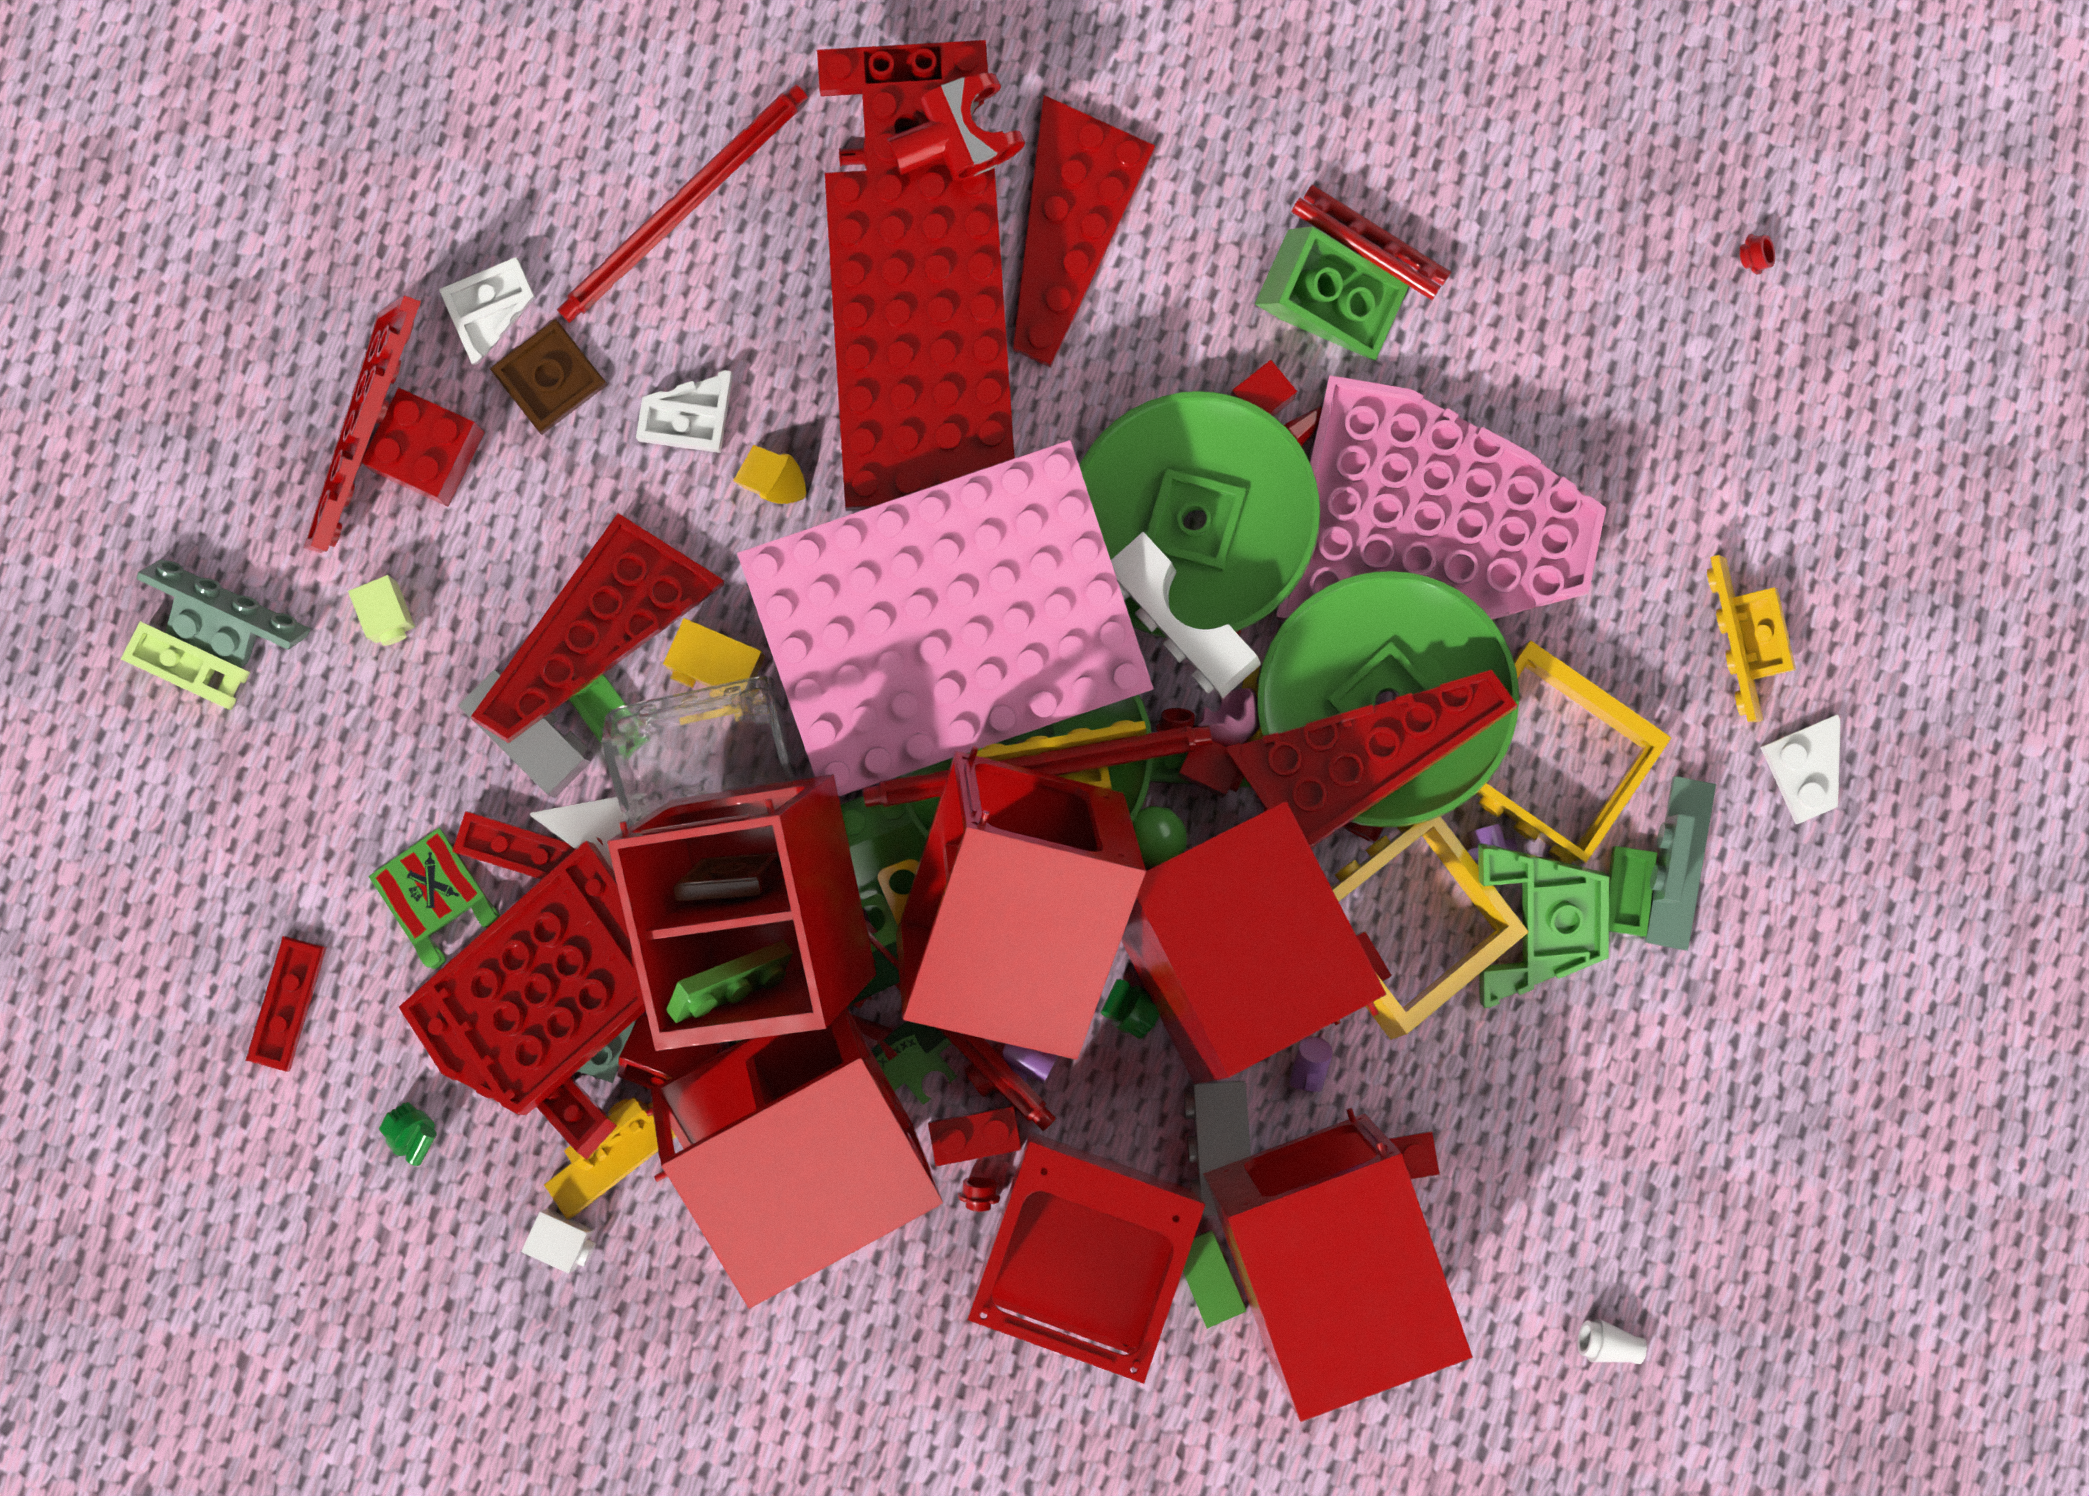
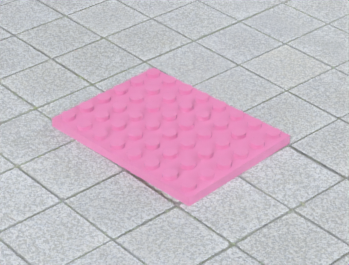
M1071 440L737 553L814 776L834 774L838 796L953 758L955 751L968 753L971 752L972 746L980 749L1154 689Z

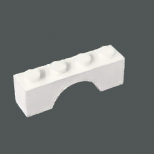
M1144 532L1111 560L1124 601L1130 596L1140 607L1135 614L1151 632L1157 627L1168 638L1163 643L1164 647L1179 663L1186 658L1192 664L1196 671L1191 676L1207 694L1215 690L1224 698L1261 665L1255 652L1229 624L1215 629H1195L1181 623L1172 615L1169 607V590L1177 572L1172 562Z

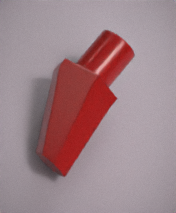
M1321 406L1284 425L1301 446L1318 428L1322 411Z
M852 1015L870 1049L880 1043L889 1061L898 1055L889 1045L883 1042L893 1031L891 1028Z

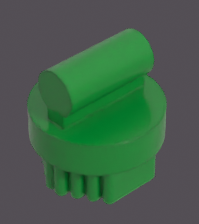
M1116 979L1100 1012L1104 1017L1112 1020V1025L1123 1033H1130L1138 1039L1144 1038L1154 1028L1160 1016L1156 1005L1151 1000L1150 994L1139 985L1131 987L1128 982L1121 979Z
M409 1102L402 1103L401 1106H397L396 1109L387 1112L379 1127V1131L385 1136L386 1144L397 1156L406 1155V1161L413 1166H420L437 1136L432 1119L426 1112L417 1110Z

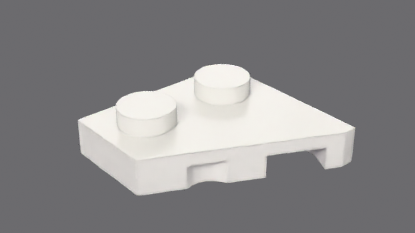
M517 257L439 289L472 365L481 362L535 299Z
M724 370L718 372V376L697 383L690 381L678 385L672 391H659L642 397L636 434L638 442L721 453L733 379L732 372Z
M1838 714L1760 747L1795 824L1802 823L1838 807L1840 718Z

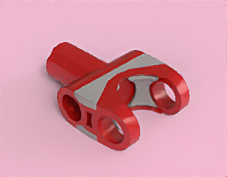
M982 73L956 79L930 90L921 97L920 104L928 122L887 138L893 160L901 175L944 158L952 179L961 181L989 171L1021 151L1025 146V141L1020 131L1014 130L1003 133V131H984L972 119L976 109L985 104L984 100L991 98L1001 89L996 74Z

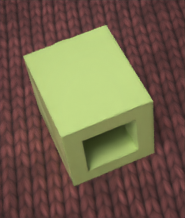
M386 575L348 591L367 639L375 643L381 642L383 646L392 645L404 640L407 637L405 632L415 628L398 582L390 576Z

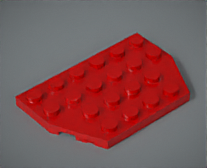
M589 841L582 843L399 1006V1009L441 1074L473 1088L478 1094L499 1102L501 1106L519 1115L529 1114L646 1011L615 873L597 846Z

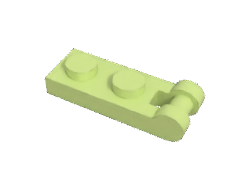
M141 621L121 657L123 661L229 710L233 709L237 701L234 695L240 683L245 684L251 673ZM215 670L224 674L218 689L208 686Z

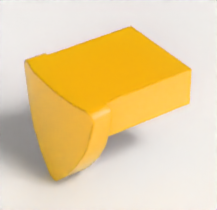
M756 445L752 446L733 480L739 486L759 494L760 498L777 504L794 503L806 497L804 477L795 459L789 454L783 453L779 455Z

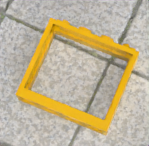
M1530 640L1522 646L1513 659L1517 678L1526 667L1640 746L1642 750L1576 845L1487 783L1476 793L1481 798L1478 804L1496 817H1500L1503 813L1515 821L1516 824L1513 829L1526 839L1535 842L1539 838L1551 846L1548 853L1557 861L1568 864L1574 862L1576 865L1587 863L1672 737Z
M1441 816L1422 823L1397 827L1400 833L1391 840L1386 835L1381 837L1365 850L1369 857L1361 864L1353 860L1335 874L1339 881L1331 887L1338 901H1341L1422 836L1495 930L1404 1007L1399 1004L1378 976L1387 995L1374 1001L1379 1014L1373 1016V1018L1390 1040L1411 1032L1529 933L1493 885L1483 886L1479 882V866ZM1365 1006V1007L1367 1008V1010L1370 1012V1014L1372 1015V1013H1371L1370 1009L1368 1008V1006Z

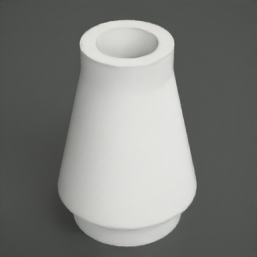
M1596 1319L1593 1322L1585 1321L1579 1331L1578 1352L1580 1355L1586 1356L1590 1362H1631L1641 1364L1645 1359L1647 1343L1644 1338L1636 1337L1601 1319Z

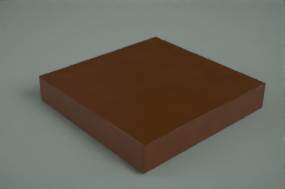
M554 319L489 368L541 435L608 385L557 319Z
M779 853L701 858L673 886L675 900L677 902L762 895L782 872Z

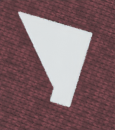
M644 792L531 812L530 816L575 849L585 841L594 843L613 869L607 841L621 833L620 822L626 821L627 827H630L647 816L649 812ZM596 837L602 840L603 845L597 840Z

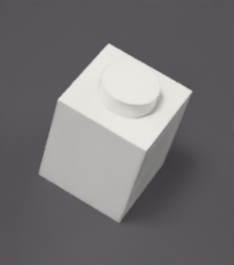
M547 1208L539 1212L521 1252L569 1274L576 1270L578 1265L585 1267L596 1244L590 1240L594 1229L572 1219L567 1220L565 1216Z

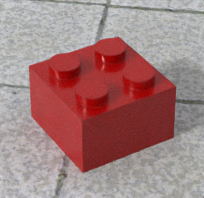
M398 387L361 463L373 473L449 507L485 432L474 421Z

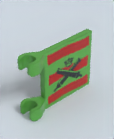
M441 828L436 829L368 876L412 942L422 963L432 969L442 966L446 962V958L430 937L470 908H472L477 920L484 928H488L500 917L460 856L452 852L453 846Z

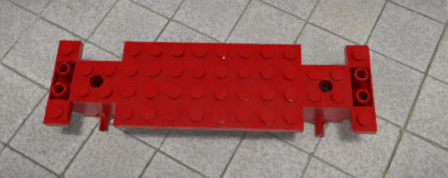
M986 40L817 50L820 96L862 94L865 140L863 148H839L840 167L865 164L866 170L825 173L846 511L865 510L1015 459L995 167L974 177L955 181L952 179L943 158L901 175L893 160L887 138L896 135L902 127H916L928 122L920 104V99L924 94L956 79L988 73Z

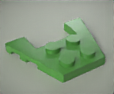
M1478 844L1479 882L1483 886L1522 883L1523 925L1529 932L1523 937L1522 962L1489 965L1479 974L1480 1004L1484 1008L1500 1004V999L1518 993L1522 995L1534 990V985L1555 976L1558 979L1609 958V876L1598 870L1489 844Z

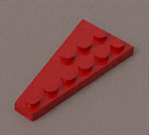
M1043 95L1013 351L1051 368L1149 164L1156 145L1046 95Z
M404 295L378 312L303 547L305 549L318 553L327 552L329 546L335 547L339 540L342 523L338 521L343 508L348 507L355 489L353 481L358 468L362 465L361 461L367 451L368 441L375 423L381 424L386 415L389 401L385 399L390 384L393 385L399 374L401 360L399 359L404 346L411 336L414 319L421 303L419 300Z
M617 513L471 715L472 721L507 743H510L723 587L724 580Z
M1492 670L1440 684L1439 687L1415 694L1409 693L1396 697L1395 700L1374 706L1368 705L1306 723V726L1289 731L1265 735L1261 739L1241 745L1240 743L1225 747V749L1267 810L1287 801L1310 848H1312L1517 709V704Z

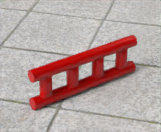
M1313 184L1307 190L1304 198H1299L1291 210L1293 214L1430 300L1434 299L1441 286L1444 285L1451 274L1450 270Z

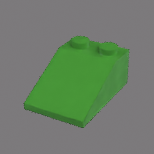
M1314 227L1288 229L1255 305L1282 321L1376 361L1409 286Z
M861 796L840 806L861 900L874 894H880L885 897L878 881L879 871L908 859H914L919 862L927 839L911 819L904 804L885 808L883 805L866 808L864 796ZM909 870L896 871L889 880L891 889L897 894H909L915 874ZM872 905L864 907L871 925L877 931H880L885 923L882 910Z

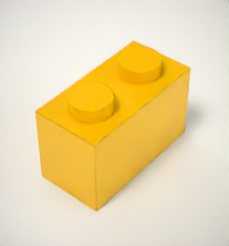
M683 618L663 665L668 670L673 671L670 679L690 688H694L696 682L711 688L708 695L732 705L734 699L742 702L746 701L765 659V655L760 650Z

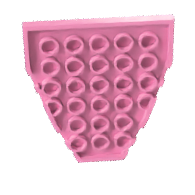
M1329 375L1310 461L1320 498L1319 534L1313 556L1302 579L1290 595L1279 605L1276 617L1278 620L1286 621L1307 599L1338 581L1360 574L1386 571L1414 573L1441 581L1472 599L1491 619L1589 594L1606 507L1591 496H1585L1577 490L1575 484L1564 476L1562 478L1541 464L1542 460L1531 452L1484 427L1480 429L1459 418L1458 413L1448 408L1444 410L1424 399V395L1412 389Z

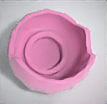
M1241 688L1229 692L1224 698L1221 697V707L1216 712L1205 707L1202 722L1198 723V727L1209 725L1212 741L1225 747L1242 743L1254 736L1260 728L1258 699L1255 691L1251 688Z

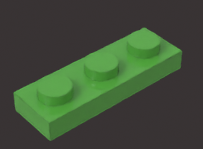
M782 940L678 981L666 1011L678 1023L693 1016L695 1018L703 1017L713 1008L727 1002L737 1003L749 993L761 988L771 989L784 979L786 975L785 970L794 952Z

